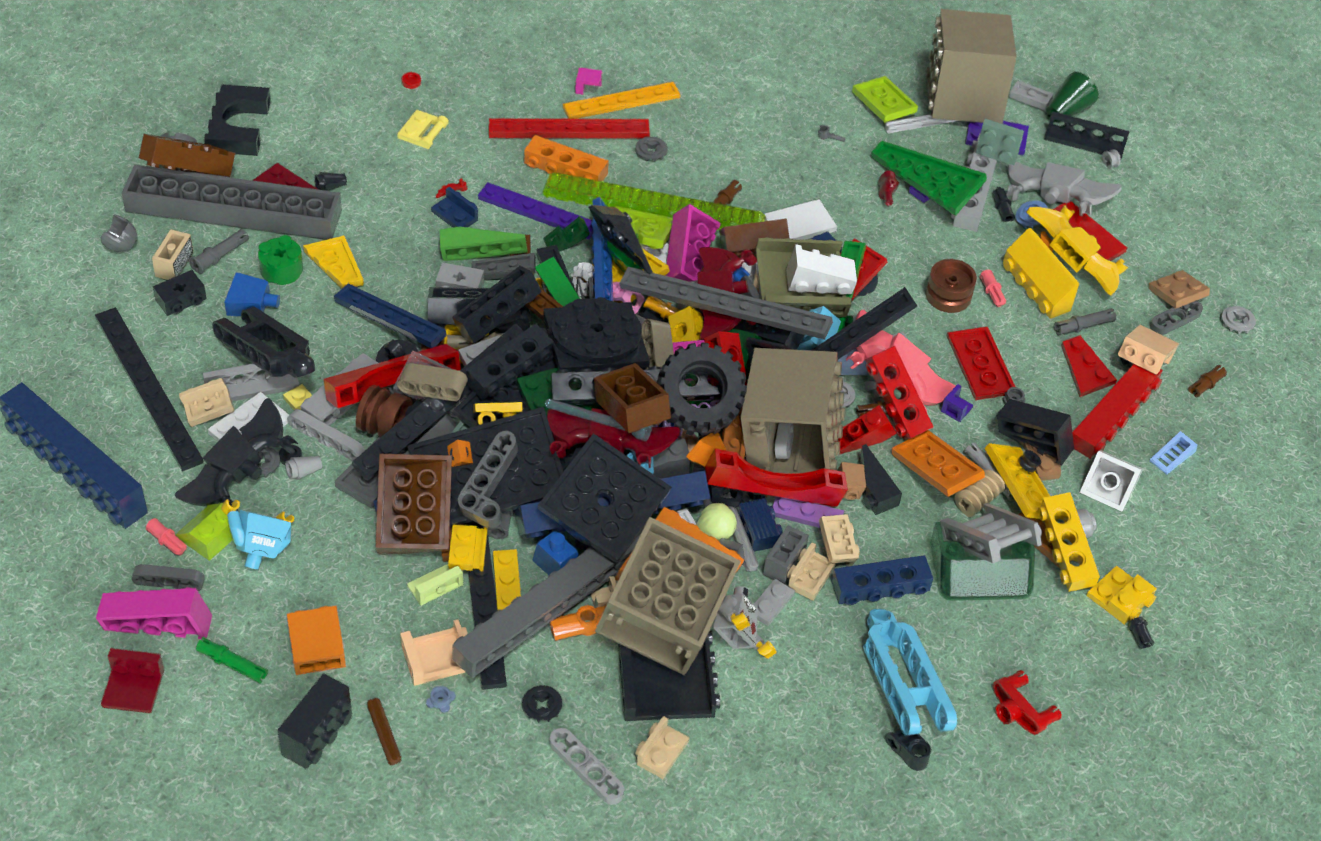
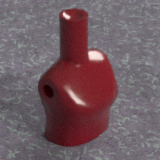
M888 170L882 173L878 180V195L880 199L885 200L887 206H891L893 204L892 195L899 187V181L896 179L895 173Z

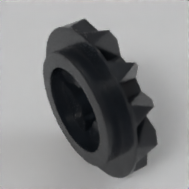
M535 686L529 689L523 696V712L528 715L529 719H536L538 723L541 720L549 722L551 718L558 717L562 709V697L557 690L550 686ZM548 699V708L542 706L540 709H537L538 701L542 703Z

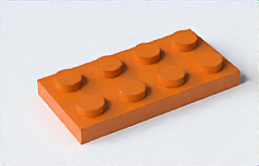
M929 430L891 448L892 455L947 497L985 478V472L981 467Z

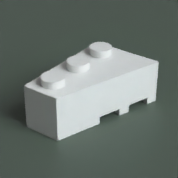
M795 244L786 269L788 291L852 294L857 283L854 260L830 254L829 257L819 253V250L813 249L810 252L802 250V246Z

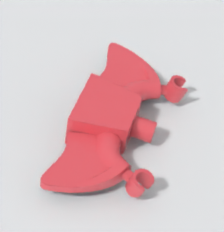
M865 310L859 311L856 320L867 312ZM882 330L856 347L857 351L846 358V361L851 359L854 362V365L850 367L854 369L862 364L865 359L892 346H896L923 405L926 406L943 403L944 398L956 386L936 375L927 364L931 358L901 333L893 337V335ZM885 368L884 375L890 379L891 372Z

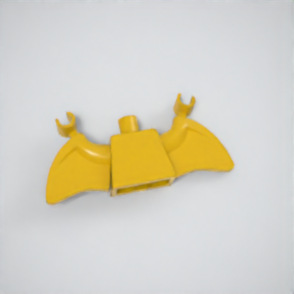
M1064 205L1060 212L1043 207H1029L1027 213L1043 225L1052 235L1054 240L1050 243V246L1076 273L1084 267L1085 270L1097 279L1107 294L1113 295L1119 285V274L1128 269L1123 264L1125 261L1120 258L1115 263L1100 256L1097 253L1100 245L1097 243L1096 238L1089 235L1081 227H1071L1069 219L1074 214V211L1067 209L1066 205Z

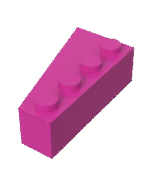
M690 204L673 214L667 265L670 272L665 276L688 282L698 280L697 272H701L703 268L699 249L710 246L716 237L715 232L719 229L721 223Z
M187 587L184 589L103 593L96 619L104 631L138 634L139 630H143L147 634L158 636L161 635V632H171L176 634L175 637L186 638L187 634L198 635V639H201L202 637L207 638L213 615L197 589Z

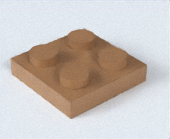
M1183 270L1149 283V289L1152 293L1174 308L1184 306L1210 294L1209 287Z

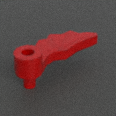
M460 178L458 184L449 183L443 185L438 190L436 198L445 196L448 187L454 190L466 191L468 189L467 183Z

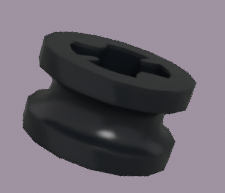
M1026 450L1023 456H1020L1018 459L1021 467L1032 473L1042 463L1040 457L1031 450Z

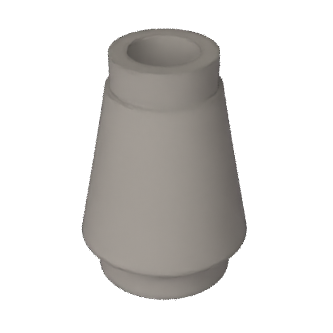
M319 456L291 457L285 463L287 475L290 479L296 478V480H299L322 469V461Z

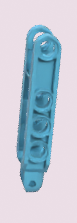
M871 610L867 619L870 629L868 631L869 638H867L863 649L902 732L905 735H914L921 732L922 726H920L919 716L915 709L919 705H926L940 732L954 730L957 725L955 709L914 627L904 622H897L893 613L888 610ZM888 646H894L899 649L917 687L908 688L906 683L902 682L897 671L898 666L893 663L888 653Z

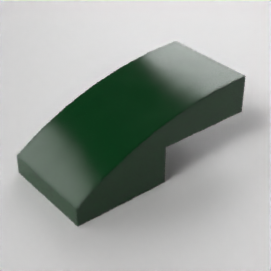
M579 216L564 229L557 226L543 239L547 247L557 245L560 252L579 243L589 236L590 232L585 220Z

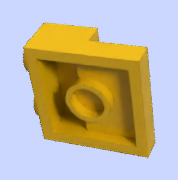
M1116 565L1096 586L1088 591L1087 597L1125 625L1130 619L1139 617L1144 606L1149 608L1156 599L1154 594L1157 588L1138 574L1134 578Z

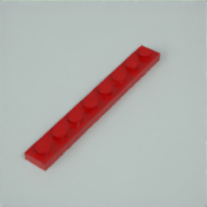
M489 118V138H533L535 135L542 138L650 137L649 119Z

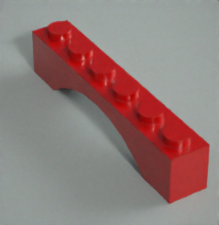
M443 344L324 378L326 400L336 408L358 403L370 386L376 385L383 388L398 383L405 366L409 363L460 371L459 351L448 344Z
M716 448L705 466L707 484L833 507L839 505L848 491L846 475L842 471L822 468L804 473L786 474L771 472L751 465L737 452Z

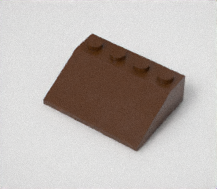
M380 454L375 547L377 554H409L449 550L452 455Z

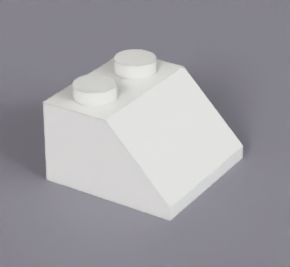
M1100 450L1094 459L1080 493L1123 511L1143 468Z

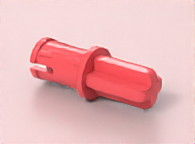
M984 270L979 277L985 286L986 294H990L996 307L1005 305L1006 299L1001 292V284L996 281L991 270Z
M153 518L147 523L146 530L158 539V543L161 546L165 545L174 554L179 556L187 549L186 544L175 536V532L165 527L157 518Z

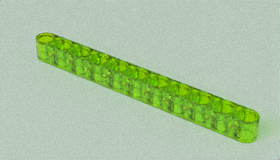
M560 173L549 174L543 189V195L546 198L553 197L556 200L574 201L577 204L588 206L589 204L593 205V200L600 197L607 207L619 206L673 218V214L690 204L720 222L721 225L717 229L718 231L727 226L767 220L766 215L760 211Z

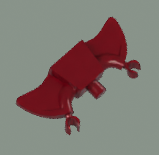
M701 247L699 249L704 267L703 271L697 272L698 284L737 294L749 292L747 280L735 282L733 273L742 267L744 262L748 266H753L757 262V258L750 250H744L741 253V257L738 258L733 252L721 248ZM700 309L704 317L700 339L704 340V338L718 331L728 332L742 319ZM746 320L749 325L756 324V322Z
M592 408L591 417L573 416L555 409H549L547 413L553 438L556 440L550 444V451L552 454L557 451L559 458L565 457V449H570L576 444L586 443L594 433L621 453H624L626 449L634 452L637 463L640 466L642 462L648 464V468H651V457L668 448L680 434L679 427L649 426L637 432L628 433L606 410Z

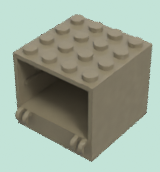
M941 9L940 16H936L935 19L936 33H933L932 36L933 50H930V67H927L926 70L927 99H929L928 110H931L932 118L981 123L988 119L1003 124L1017 57L1011 15Z
M754 349L747 383V393L741 413L747 462L763 470L786 474L811 472L822 468L837 471V459H835V456L840 454L838 438H842L843 425H840V423L845 421L846 414L845 408L842 407L844 405V393L840 392L843 389V377H839L842 372V362L838 361L837 352ZM779 422L793 423L794 437L789 459H777L775 455V442Z
M649 517L606 605L595 632L685 675L707 637L741 561Z

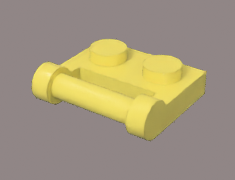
M416 110L398 132V139L429 149L433 144L434 138L442 128H446L449 121L444 116L437 117ZM431 124H433L434 127L427 136L422 137Z

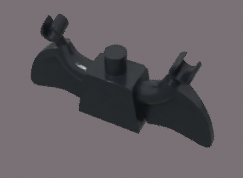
M266 398L262 402L255 416L239 430L232 426L206 453L203 459L208 465L205 464L193 481L175 493L177 499L196 506L224 503L228 499L229 505L232 507L233 501L230 499L228 492L229 486L232 481L242 482L246 476L252 480L260 477L262 469L257 466L261 462V457L258 455L259 452L268 447L278 448L279 446H282L290 454L295 452L290 445L293 443L298 444V442L290 435L283 437L282 418L270 398Z

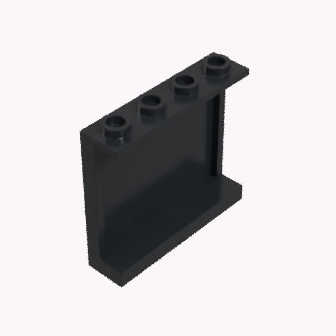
M712 631L708 632L700 651L685 675L618 643L624 721L661 720L663 716L668 719L715 718L716 709H720V695L715 694L714 688L718 686L717 672L712 671V666H715V652L710 651V645H713Z

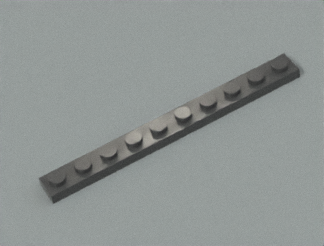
M631 267L627 268L619 283L621 289L824 340L833 323V319L830 316L656 273L648 274L644 270Z

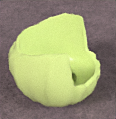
M713 503L701 511V516L696 525L702 532L708 536L715 537L718 541L721 538L729 540L736 530L737 520L734 512L723 503Z

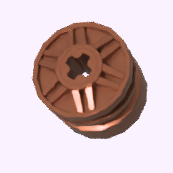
M376 385L370 386L364 393L356 414L357 429L364 432L367 431V433L372 435L378 433V436L382 437L405 417L407 408L413 405L412 399L396 392L391 394L389 390L382 389Z

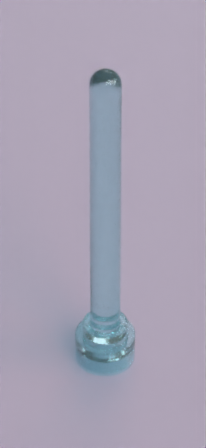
M552 399L545 401L547 408L625 430L611 416ZM652 425L642 428L637 432H632V435L636 439L647 441L651 434Z

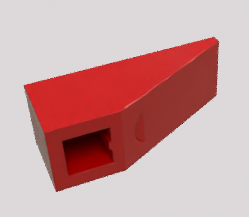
M880 405L843 427L842 438H838L840 454L861 449L862 445L865 444L872 446L882 443L897 434Z

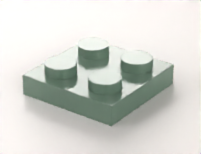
M985 119L976 154L1015 165L1024 131Z

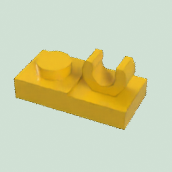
M522 402L473 404V413L480 412L477 417V423L481 425L484 416H489L490 422L496 420L492 412L502 413L503 417L516 415V412H522Z

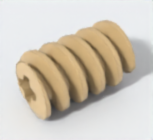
M984 470L985 478L956 492L955 503L967 517L974 516L976 512H979L984 507L983 504L990 503L993 498L999 496V493L1004 492L1005 483L996 472Z

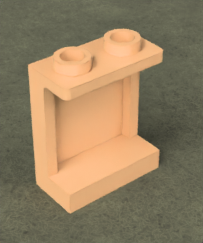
M1139 325L1126 336L1118 356L1154 374H1158L1164 362L1170 363L1179 343Z
M458 619L453 620L454 627L451 629L412 638L410 631L400 633L401 647L414 686L465 673L452 659V646L459 637L468 634L466 627H461Z

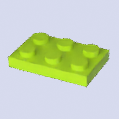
M886 76L853 85L852 92L883 122L917 112L918 105Z

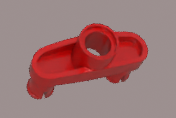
M1019 670L1008 677H1001L994 681L993 691L1000 702L996 706V714L1004 724L1016 721L1026 731L1036 735L1046 730L1048 725L1062 718L1061 711L1059 709L1056 710L1057 707L1055 705H1051L1040 713L1037 712L1017 690L1029 683L1028 676L1026 674L1023 675L1024 671Z

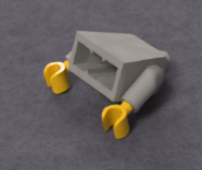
M741 586L735 587L733 595H725L716 615L713 628L732 648L744 649L754 647L758 650L759 654L768 659L776 654L777 651L770 641L763 644L764 640L757 634L758 611L748 599L749 590Z

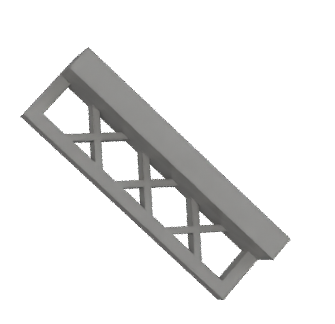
M255 364L203 373L205 384L209 380L222 378L229 389L232 402L253 398L260 392L264 395L290 391L299 386L298 378H294L290 374L283 377H273L267 372L258 375L256 373L262 369ZM239 374H243V375H244L242 378H238V379L233 378L235 375H239Z

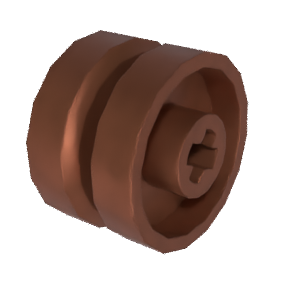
M943 259L936 262L930 272L926 290L927 301L934 308L947 313H957L965 310L971 304L977 280L975 270L961 260Z

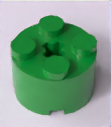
M282 235L279 238H273L260 243L258 260L260 273L264 280L269 283H277V285H286L298 280L303 271L301 247L288 235Z

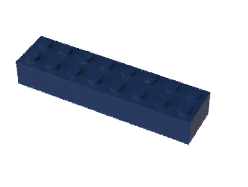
M21 382L0 396V411L5 417L6 422L4 425L11 434L16 433L24 446L28 447L30 445L39 459L45 458L54 472H61L64 480L70 486L74 484L78 487L77 489L81 496L85 499L89 497L98 511H105L114 525L120 524L126 529L148 513L142 485L24 383Z
M705 471L661 479L670 485L672 489L658 508L663 509L666 507L669 510L682 509L681 504H685V507L703 505V500L710 499ZM605 496L597 499L601 506L610 505V500ZM540 502L517 506V509H514L519 535L525 534L526 538L543 536L544 530H549V534L554 531L557 533L566 531L562 525L537 509Z

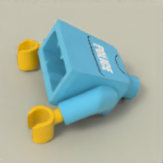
M227 499L222 504V511L227 514L236 549L248 553L245 562L246 567L259 570L262 556L275 559L277 554H280L290 544V524L294 521V516L289 515L285 518L284 511L278 514L276 518L244 510L238 512L236 510L239 508L240 502L234 500L231 507Z

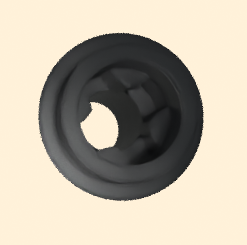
M320 172L315 174L314 182L317 189L329 191L340 186H346L347 178L345 173Z

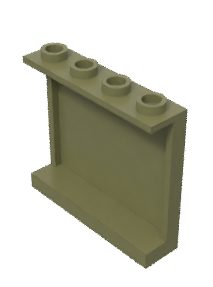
M758 238L754 253L757 258L756 270L761 300L806 311L824 306L836 317H847L851 307V298L846 297V294L788 291L786 272L795 244L802 246V250L810 252L813 249L819 250L821 255L829 257L830 254L840 256L842 241Z

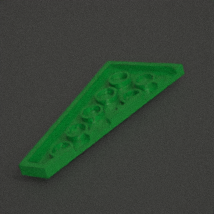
M881 141L871 151L872 158L888 170L893 171L898 177L955 216L987 181L986 173L885 141Z

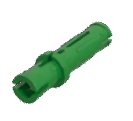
M202 637L197 643V652L214 660V663L228 666L259 684L263 682L261 678L265 679L268 675V669L235 654L226 645L221 646L206 637Z

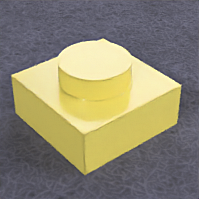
M303 384L283 394L284 400L293 410H301L300 405H302L305 399L312 396Z

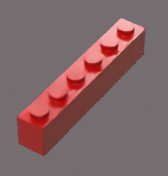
M1133 364L1072 432L1074 450L1089 459L1097 454L1098 451H1103L1106 441L1111 442L1118 432L1117 429L1125 427L1129 420V415L1134 416L1140 408L1139 404L1147 402L1151 395V390L1156 391L1162 383L1160 377L1163 370L1160 369L1158 374H1154Z

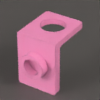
M613 282V301L631 302V296L635 294L637 303L635 306L632 305L634 313L637 314L645 298L640 293L621 289L620 282Z

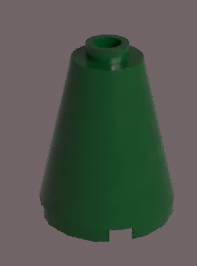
M1074 71L1069 74L1046 108L1047 118L1050 120L1052 111L1073 116L1095 104L1099 99L1096 85H1091L1088 82L1090 78L1081 72ZM1054 119V122L1059 123L1061 120Z

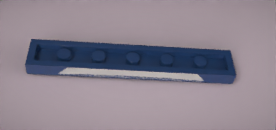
M347 284L334 295L335 303L429 348L435 347L447 336L444 328L351 284Z

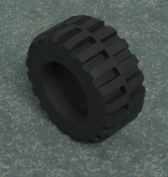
M702 342L698 347H696L695 343L688 344L686 349L680 347L675 351L674 355L670 354L659 372L656 383L669 394L671 418L666 421L667 423L672 421L675 424L674 427H679L680 430L681 428L687 430L686 434L693 436L694 432L699 433V436H707L709 432L716 434L720 432L721 428H727L737 417L745 401L744 397L747 393V386L744 384L746 381L745 373L740 372L742 366L739 361L733 362V355L729 351L726 354L722 353V347L715 345L714 348H709V343ZM694 371H702L712 375L722 388L721 400L717 405L710 408H698L690 405L684 400L679 391V383L682 377Z

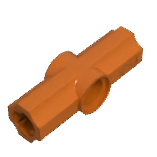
M585 605L580 607L576 613L560 616L552 620L549 624L554 640L580 634L585 636L595 634L606 605L597 608Z

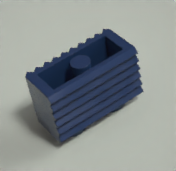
M765 498L739 504L738 514L753 551L773 548L783 533L781 525H776L774 520L775 511L773 506H769Z

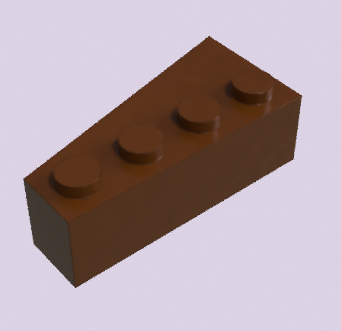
M145 133L143 134L139 159L147 161L146 165L159 168L161 164L163 168L175 170L177 167L181 171L192 172L193 170L200 174L209 173L225 177L231 176L235 158L234 152L209 144Z

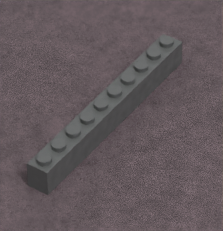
M641 533L635 538L618 563H615L594 547L589 546L579 557L569 560L559 571L552 572L546 580L532 586L529 592L521 597H516L509 606L503 610L496 611L489 620L479 623L469 634L459 637L452 646V659L471 678L475 677L609 581V577L616 576L621 566L634 550Z

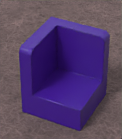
M959 384L944 398L941 412L961 422L971 411L973 405L959 397L962 388Z

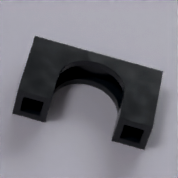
M221 84L220 91L216 93V106L212 107V119L208 121V133H205L204 144L234 152L236 155L258 156L261 145L259 128L235 127L229 125L226 121L232 116L242 113L268 115L271 104L270 88Z

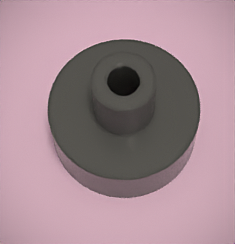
M875 380L864 382L866 391L873 390L874 398L881 397L876 390Z

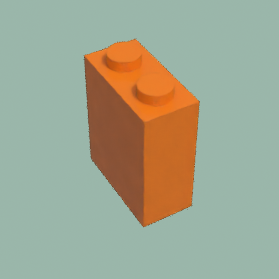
M322 606L318 609L298 610L293 613H287L296 675L346 667L337 606Z

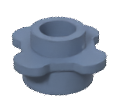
M436 686L432 689L430 698L426 700V705L429 708L435 707L440 709L443 713L448 712L451 701L455 700V693L447 687Z

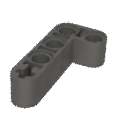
M502 431L496 435L458 497V504L462 514L489 529L498 527L502 522V514L498 503L489 498L518 452L516 437L512 432ZM492 462L500 463L497 467H489ZM481 481L488 482L484 487H477V484ZM468 501H475V504L471 507L464 506ZM489 511L496 512L495 516L491 518L485 517V514Z

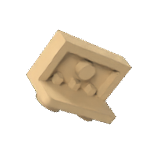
M222 378L179 393L191 427L235 411L229 389Z
M811 543L808 549L804 548L801 551L798 564L796 566L792 565L787 575V578L790 579L788 587L814 601L836 563L830 564L827 557L816 553V544Z

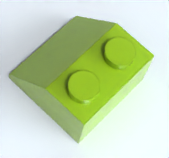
M223 503L208 505L175 534L184 544L209 561L233 540L227 514L222 511Z

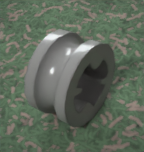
M1115 149L1106 151L1102 155V161L1108 169L1118 167L1121 163L1120 155Z

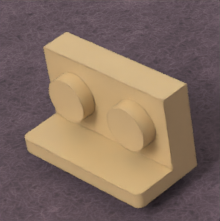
M848 514L822 516L819 519V524L829 563L846 562L847 567L852 566L859 558V547L855 544L854 528L849 521Z
M664 716L659 723L655 722L649 731V738L646 742L642 741L639 744L635 753L638 755V766L662 779L667 775L689 742L688 736L667 726L668 718Z

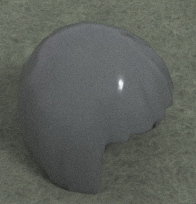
M114 214L111 227L101 236V243L109 250L125 252L133 247L137 239V231L130 221Z

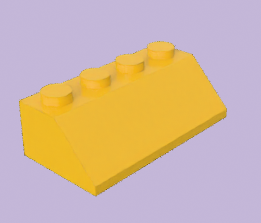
M1032 228L1027 229L1006 250L1003 260L1005 270L1011 272L1015 277L1016 283L1022 285L1027 291L1028 297L1033 299L1038 304L1040 311L1045 313L1050 319L1070 312L1079 282Z

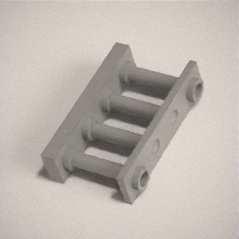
M989 503L983 504L984 516L968 522L959 523L950 518L940 520L943 540L947 544L992 564L1001 561L1000 551L1009 545L1020 541H1026L1035 546L1042 545L1040 537L1042 532L1037 522Z

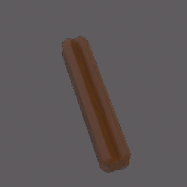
M379 698L369 699L367 701V708L389 765L398 764L402 761L401 754Z

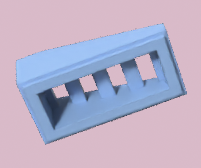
M1180 431L1150 459V462L1167 475L1196 452L1197 444ZM1178 444V445L1181 446L1185 451L1183 452V451L1180 450L1176 445ZM1173 449L1175 452H1177V453L1179 454V456H1176V455H1175L1172 451H1170V450ZM1166 453L1174 459L1173 462L1165 456ZM1161 458V459L1164 460L1167 464H1169V466L1166 467V466H1165L1164 464H1162L1158 459Z

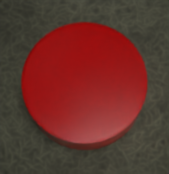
M407 72L401 78L402 85L408 89L418 88L421 85V76L415 72Z

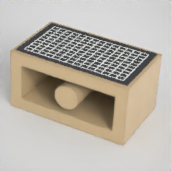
M175 230L169 231L152 258L155 277L169 280L181 274L194 253L191 234Z

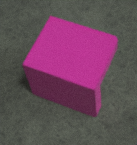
M579 67L575 94L583 95L585 85L601 86L602 70Z

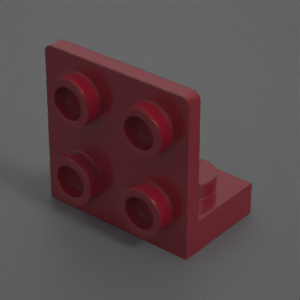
M110 648L108 660L111 673L101 701L102 708L151 713L165 671L161 654Z

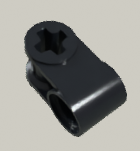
M900 728L895 732H888L885 735L886 743L901 757L909 768L915 771H922L928 766L931 746L920 734L905 735Z

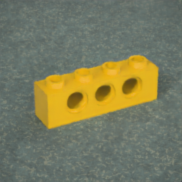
M688 306L668 316L672 343L701 340L700 334L704 322L700 312Z
M1068 492L1043 498L1038 508L1040 520L1045 522L1046 538L1053 545V559L1055 563H1059L1062 584H1066L1068 592L1096 586L1100 576L1071 493ZM1055 519L1063 520L1064 524L1056 522ZM1062 540H1069L1072 544L1067 545ZM1069 561H1076L1080 566H1073Z

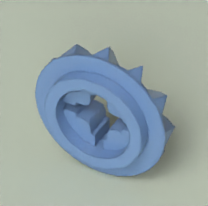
M1034 200L1026 202L1019 207L1016 212L1018 224H1021L1024 228L1030 226L1032 229L1034 225L1041 226L1038 221L1029 217L1027 210L1029 207L1048 208L1045 203Z

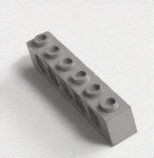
M979 137L977 141L973 140L971 152L974 154H969L967 165L970 167L967 168L986 173L987 181L956 216L951 215V218L954 219L953 226L977 232L997 163L995 159L976 154Z

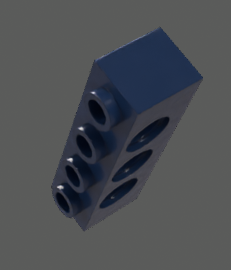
M922 555L834 568L831 582L838 604L854 605L859 601L869 600L875 602L884 597L900 598L905 594L911 593L922 595L930 591L933 575L926 556Z

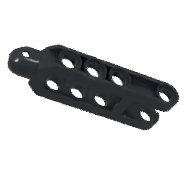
M254 306L242 310L241 318L246 323L244 326L239 327L225 317L212 323L213 332L220 342L273 377H283L290 374L297 378L315 371L314 360L309 356V341ZM262 340H265L267 342L270 341L271 343L276 345L277 349H282L284 351H276L269 345L262 342Z

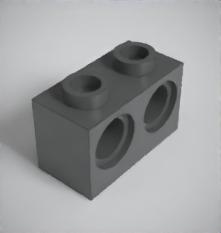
M787 525L766 557L763 575L773 580L777 579L785 584L788 580L787 575L791 566L798 564L801 551L807 548L809 535Z

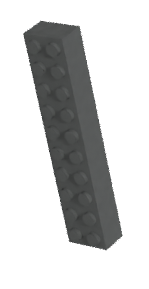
M142 165L133 166L122 191L125 212L321 239L333 238L342 212L341 194L339 192Z

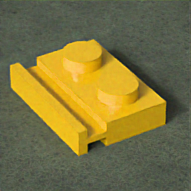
M453 525L448 569L459 566L461 570H484L488 528L479 529L477 526Z

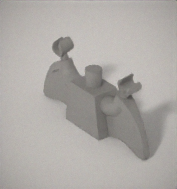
M1016 162L1015 165L1009 164L1008 176L1012 185L1008 187L1007 197L1012 196V200H1018L1019 192L1041 190V197L1045 198L1047 203L1053 204L1056 201L1068 203L1075 198L1080 202L1079 215L1082 216V213H1089V216H1091L1092 205L1102 203L1114 197L1121 191L1122 186L1120 184L1099 183L1087 178L1084 179L1085 170L1048 162L1045 169H1037Z

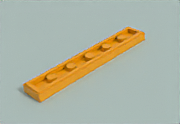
M674 82L564 103L563 110L568 119H578L680 98V92Z

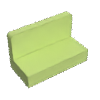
M448 564L409 582L407 586L419 604L424 605L462 586L463 572L459 566L448 569Z

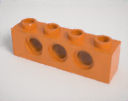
M536 135L524 150V164H527L529 167L544 170L549 174H556L568 181L573 180L581 183L586 187L598 189L608 175V160Z

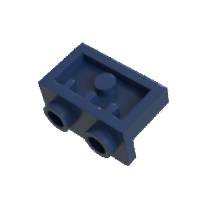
M451 187L446 189V197L431 207L433 214L453 228H468L478 221V207L476 204L467 200Z

